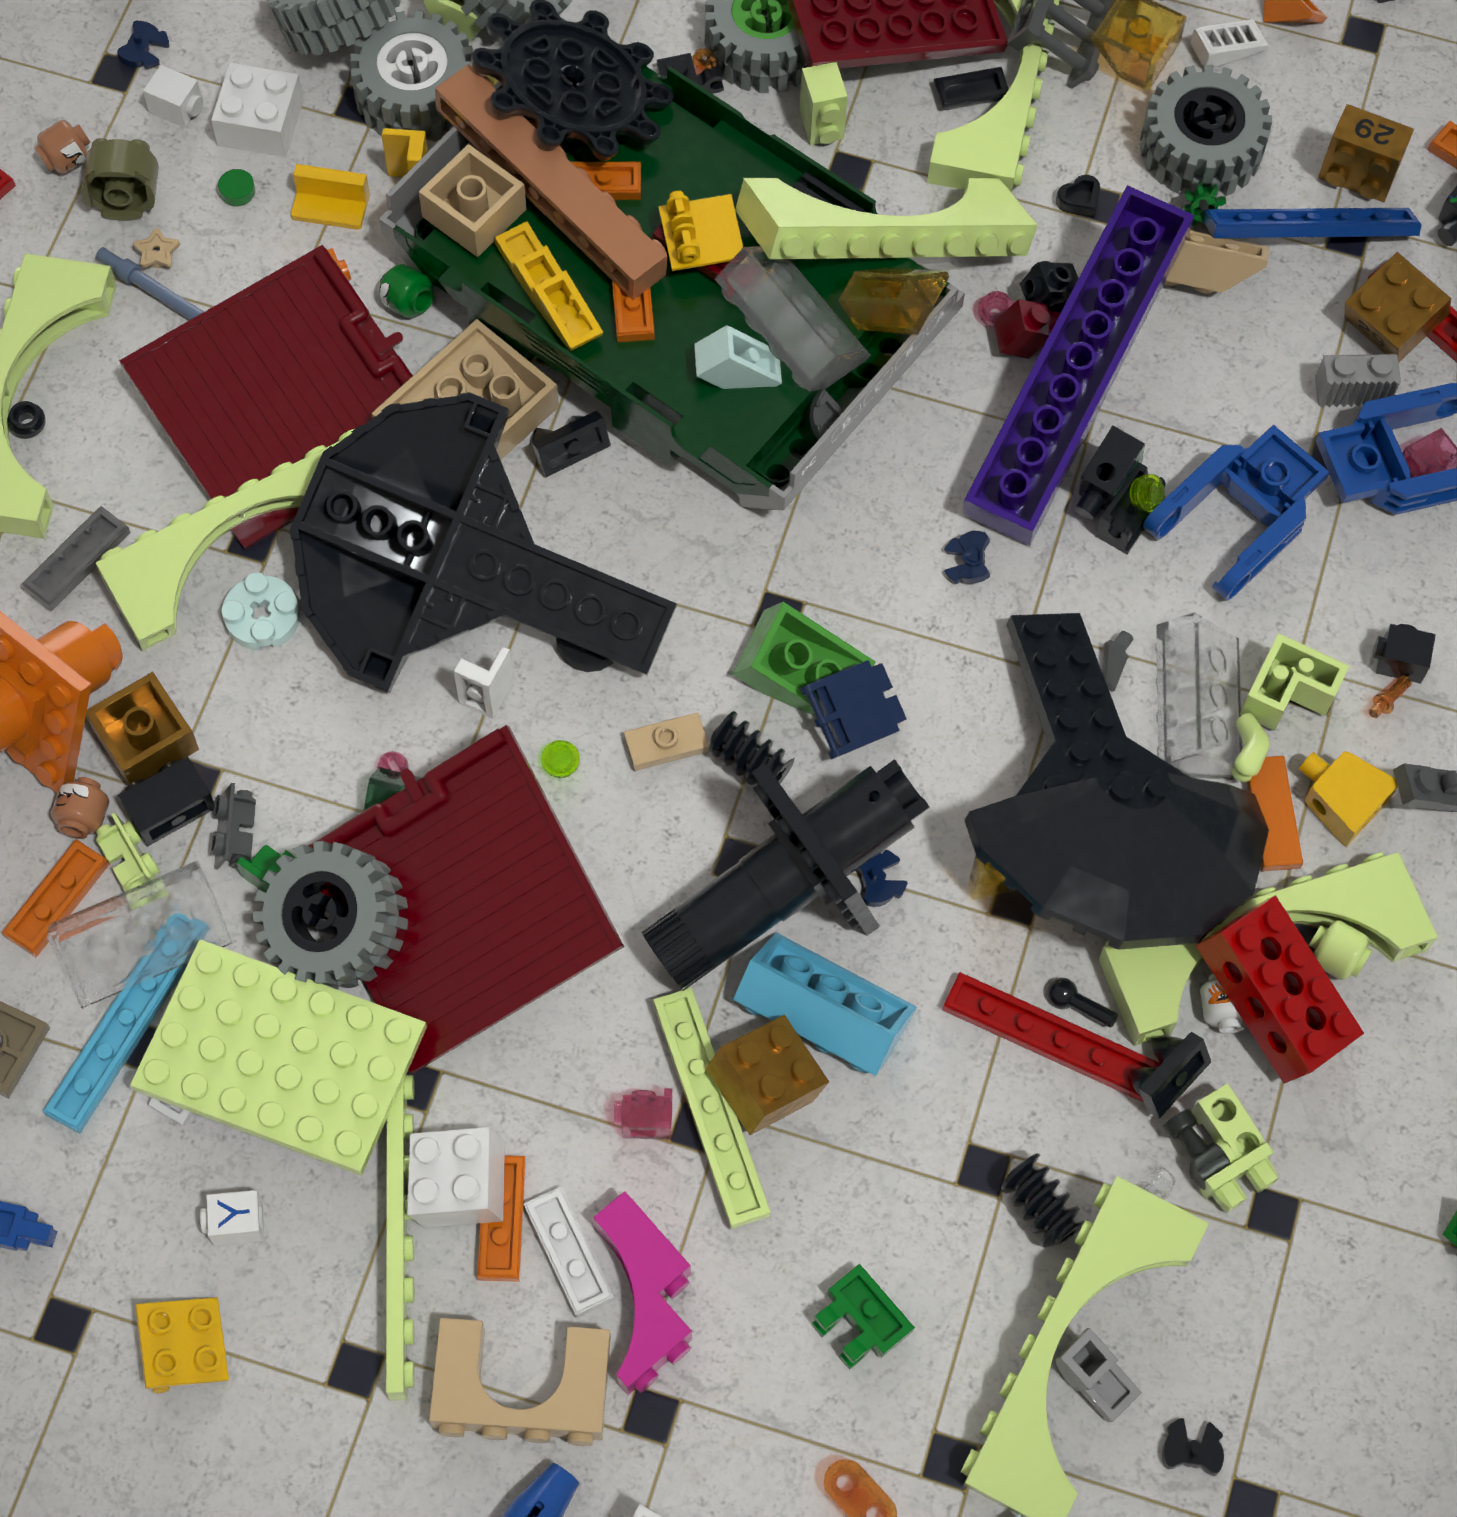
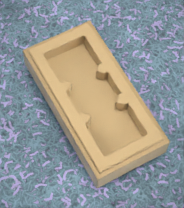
M698 712L624 731V739L634 771L709 752V744Z

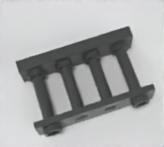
M1022 0L1007 44L1017 51L1029 43L1034 44L1037 42L1073 67L1067 86L1072 89L1085 80H1091L1098 71L1099 63L1097 61L1118 0H1073L1091 13L1087 26L1056 5L1054 0ZM1046 15L1082 40L1078 53L1045 31L1043 22Z

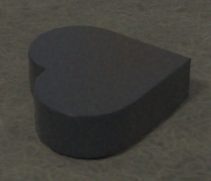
M1081 175L1075 179L1074 183L1062 185L1056 197L1058 208L1066 213L1094 218L1100 192L1099 181L1094 176Z

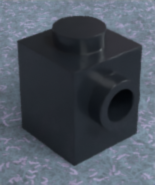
M1390 624L1384 637L1377 636L1372 658L1378 659L1376 674L1421 684L1430 668L1436 634L1417 630L1414 626L1408 624Z

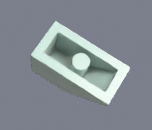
M728 325L694 344L697 377L722 389L776 387L782 384L779 351Z

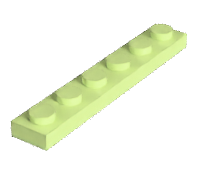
M692 987L653 999L655 1011L730 1228L734 1229L770 1217L771 1211L737 1115L706 1070V1066L714 1057L715 1052Z

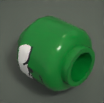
M404 264L396 265L388 270L380 280V301L386 308L403 317H417L426 312L432 304L434 295L431 280L425 274Z

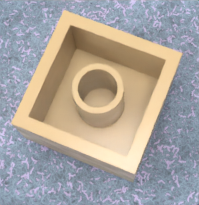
M469 144L419 191L422 217L476 257L480 256L495 241L496 236L502 234L527 210L524 183Z

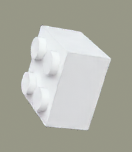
M229 63L211 119L217 145L286 157L303 103L299 75Z
M490 1127L410 1134L407 1215L424 1228L503 1222L505 1141Z

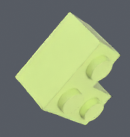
M1278 633L1245 700L1240 715L1252 713L1261 725L1274 731L1290 700L1326 716L1349 669V665Z

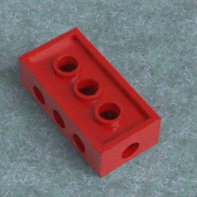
M1276 895L1249 908L1195 945L1283 1084L1312 1073L1364 1034Z

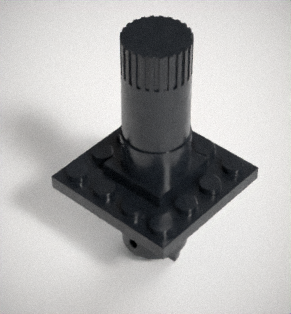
M895 759L877 772L871 766L867 767L803 814H801L765 763L752 771V774L759 783L753 787V790L774 820L769 822L768 825L775 834L740 858L737 864L641 932L659 961L683 991L781 921L784 922L819 896L825 905L833 901L853 930L860 926L868 936L880 927L847 876L913 830L915 827L911 821L930 808L925 799L913 787Z

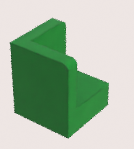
M265 845L250 862L241 857L236 864L244 879L261 891L267 892L270 884L262 880L267 871L270 870L278 873L281 867L276 861L283 855L292 858L297 857L287 850L280 855L274 849Z

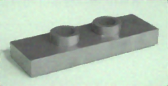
M100 506L22 583L23 589L50 611H53L97 567L96 562L101 560V556L108 550L116 548L131 533L129 527L104 507Z

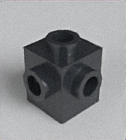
M1041 261L1031 268L1030 272L1019 284L1026 301L1048 305L1049 311L1061 313L1079 278L1073 263Z

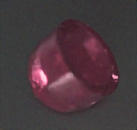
M390 751L382 755L377 764L380 779L388 785L403 783L400 776L401 771L409 769L405 756L396 751ZM394 760L399 772L393 774L388 763L389 761Z

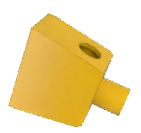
M1344 751L1332 765L1328 764L1315 752H1312L1299 767V770L1314 782L1304 799L1306 805L1345 847L1356 838L1389 802L1398 788L1394 777L1348 751Z

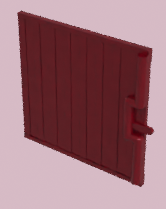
M323 244L119 360L120 365L210 499L217 496H224L226 498L238 492V488L243 483L252 479L260 481L272 475L271 472L279 465L286 462L294 464L304 459L305 455L313 448L321 445L328 447L338 442L339 437L347 431L356 429L360 425L363 426L373 418L372 412L413 377L406 364L393 349V347L403 341V335L400 332H395L388 337L384 336L371 317L369 310ZM287 508L258 515L237 525L231 531L243 549L246 550L292 523L299 508Z
M508 725L500 729L497 728L426 772L424 777L416 780L411 770L403 769L400 776L406 788L382 803L374 804L316 840L325 841L330 844L334 842L341 843L376 857L375 860L385 863L391 869L388 875L398 878L403 887L397 890L395 894L407 899L408 909L399 910V916L408 919L407 930L397 929L395 938L404 942L400 951L389 949L386 955L393 962L388 968L373 967L378 976L369 982L365 981L376 1004L426 1022L427 1028L408 1069L409 1073L412 1074L624 948L614 925ZM313 843L308 845V847L313 848ZM336 886L321 891L322 894L340 899L339 901L348 904L344 893Z

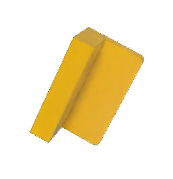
M389 128L382 130L387 173L389 176L404 177L428 152L426 132Z
M296 164L293 174L296 196L291 211L292 219L360 230L370 197L367 174Z

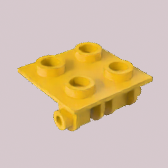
M674 191L670 193L667 205L658 206L672 271L746 259L731 194L689 201V198L682 191Z
M218 1297L135 1305L145 1389L152 1388L154 1394H160L170 1391V1386L229 1380Z

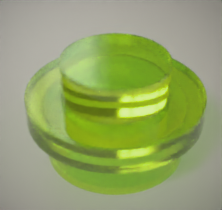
M1144 474L1136 478L1130 488L1131 502L1145 512H1152L1163 501L1165 494L1163 483L1155 474Z
M553 741L542 752V767L552 777H569L577 771L580 765L579 751L575 745L568 741Z

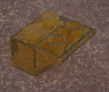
M890 267L854 271L838 301L857 330L918 335L950 276L947 271Z

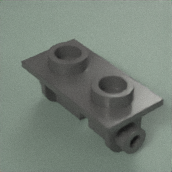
M231 783L222 795H217L214 803L213 817L218 819L217 832L213 833L211 839L210 854L215 855L214 869L216 870L225 861H230L231 867L238 869L236 862L241 857L249 862L252 858L253 833L239 831V827L253 828L256 799L252 797L253 793L249 790H239L237 794H234L235 783Z

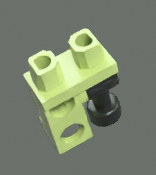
M1228 1083L1199 1100L1192 1110L1186 1109L1162 1126L1169 1138H1180L1192 1160L1189 1169L1191 1178L1200 1187L1199 1191L1206 1200L1212 1196L1226 1213L1247 1199L1236 1182L1238 1179L1246 1175L1258 1193L1279 1179L1269 1160L1274 1153L1267 1142H1264L1259 1130ZM1197 1122L1199 1125H1204L1214 1140L1209 1145H1206L1193 1129Z

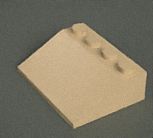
M476 319L372 412V417L374 418L381 413V410L389 404L412 403L428 398L438 399L471 392L510 410L497 447L500 460H502L559 407L558 389L554 381Z

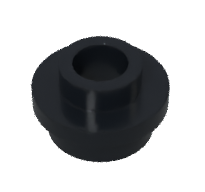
M21 401L11 408L7 422L10 430L15 435L28 438L42 431L46 423V417L38 405L29 401ZM26 419H33L29 423L22 424Z

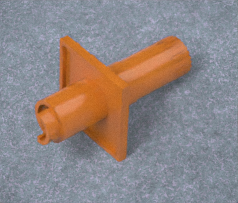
M0 611V752L5 750L16 763L22 764L43 785L50 787L57 794L62 784L74 781L89 696L107 684L110 680L111 672L117 670L122 663L121 645L114 632L105 623L91 631L79 622L67 621L36 640Z

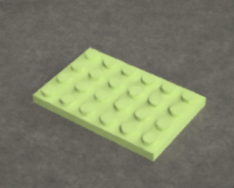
M200 939L130 1084L132 1090L362 1176L427 1028L426 1022L332 987L317 984L310 979H307V982L295 980L296 974L287 972L285 975L275 966Z

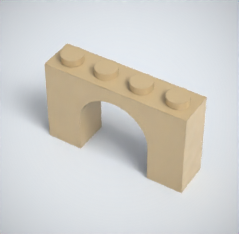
M440 1318L429 1417L432 1429H439V1435L445 1437H464L465 1431L482 1432L481 1437L484 1439L507 1440V1434L525 1435L524 1440L532 1443H549L550 1437L567 1438V1443L575 1446H592L593 1440H603L611 1344L610 1329L567 1327L564 1371L557 1390L548 1400L536 1407L511 1409L491 1399L481 1384L485 1336L483 1321Z

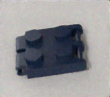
M867 660L800 688L802 695H807L817 719L814 720L816 727H821L831 751L828 752L831 760L900 731L897 724L907 720L897 695L889 698L884 696L883 692L890 690L893 686L883 663L872 667L870 661Z

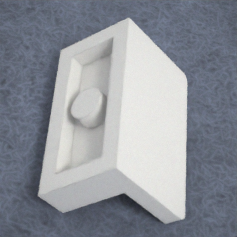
M502 647L489 671L462 658L460 659L454 670L459 704L494 719L514 683L510 649Z

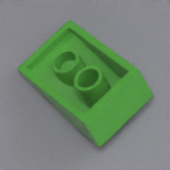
M781 602L763 611L732 674L762 694L816 716L807 695H802L801 687L867 660L870 661L873 667L876 661L790 605Z

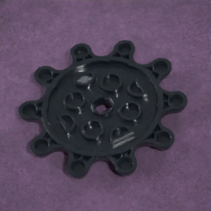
M534 0L529 7L532 21L530 23H517L500 13H493L488 17V33L502 47L499 49H475L471 56L473 69L480 74L497 79L503 85L502 89L496 90L491 95L490 103L493 113L500 117L523 115L534 121L538 126L536 136L540 147L546 150H554L563 142L564 138H575L586 143L597 159L607 161L618 152L619 145L615 137L616 135L629 136L644 145H650L659 138L661 134L660 127L645 114L644 109L666 108L673 101V92L666 85L648 80L641 72V69L653 60L654 52L652 49L640 42L623 45L612 40L607 33L609 20L603 13L590 10L584 14L581 21L570 22L561 18L550 2ZM566 77L574 79L576 86L573 87V82L569 81Z

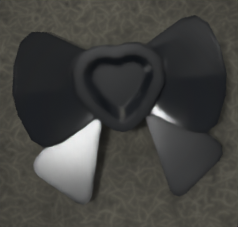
M1183 1418L1170 1424L1167 1427L1169 1436L1162 1448V1461L1165 1468L1169 1470L1181 1465L1193 1468L1201 1467L1212 1476L1218 1475L1224 1462V1450L1219 1442L1223 1437L1222 1432L1211 1422H1208L1200 1444L1197 1440L1188 1442Z

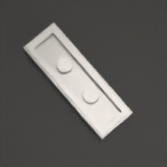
M560 1186L524 1203V1209L575 1317H581L614 1301V1296L562 1187Z

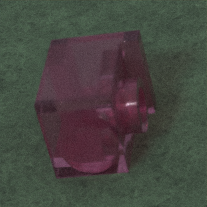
M1442 428L1408 445L1403 451L1404 458L1410 469L1411 478L1457 468V446Z
M664 1088V1096H656V1093L650 1090H636L632 1092V1095H623V1100H615L614 1125H622V1138L671 1139L672 1088Z

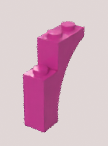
M624 1191L594 1216L593 1222L595 1230L607 1242L620 1261L633 1295L635 1309L633 1334L624 1362L616 1374L617 1384L627 1395H630L635 1389L641 1393L649 1388L659 1377L656 1372L668 1361L674 1365L691 1349L688 1343L692 1341V1330L664 1300L667 1295L671 1299L675 1298L689 1285L690 1281L687 1278L691 1275V1265L627 1192Z

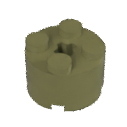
M98 138L92 142L91 148L86 155L81 192L83 201L90 209H92L93 205L102 210L101 216L118 221L136 220L141 218L143 212L148 208L151 211L155 204L159 165L156 157L150 152L149 144L140 139L129 141Z

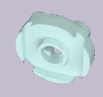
M260 572L251 573L245 580L237 583L225 597L221 610L231 638L239 645L252 650H261L260 647L273 645L274 648L284 644L294 635L300 621L299 603L293 589L281 579L265 576ZM259 606H267L270 615L267 618L261 615L258 619L253 618L255 615L254 609Z

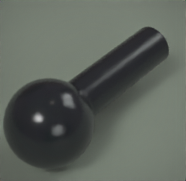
M1056 978L1049 983L1046 989L1048 1002L1057 1009L1072 1007L1110 1028L1113 1027L1118 1018V1013L1078 993L1077 986L1068 978Z

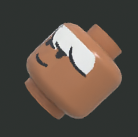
M60 120L38 134L37 142L39 145L34 148L50 172L56 170L60 174H66L86 161L88 151L85 146L91 142L79 124L72 127L68 121Z
M79 777L77 781H69L62 784L51 811V816L54 822L57 823V829L61 833L73 838L84 839L90 834H95L96 830L102 826L110 801L107 794L100 789V783L90 778Z

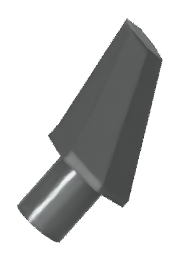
M1121 631L1114 641L1109 640L1103 644V676L1111 692L1115 691L1126 661L1129 658L1125 651L1134 640L1133 636L1126 631Z

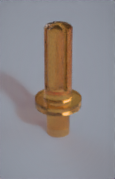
M700 48L693 54V63L697 68L704 70L706 68L712 69V67L716 66L717 62L710 50Z
M1401 676L1384 694H1376L1373 698L1374 705L1368 711L1370 716L1378 718L1382 713H1391L1394 710L1393 703L1412 685L1410 678Z

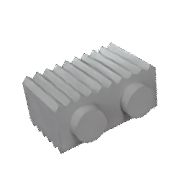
M1397 354L1323 355L1317 375H1315L1318 405L1322 408L1325 405L1329 408L1332 405L1336 407L1342 405L1345 407L1347 404L1350 407L1354 404L1360 407L1366 401L1394 396L1401 382Z

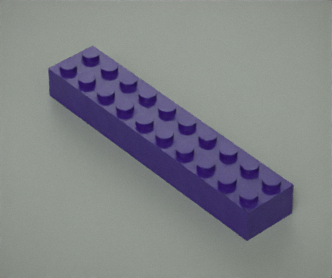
M1126 186L964 499L963 515L1029 546L1031 545L1190 233L1194 219L1193 214L1133 187Z

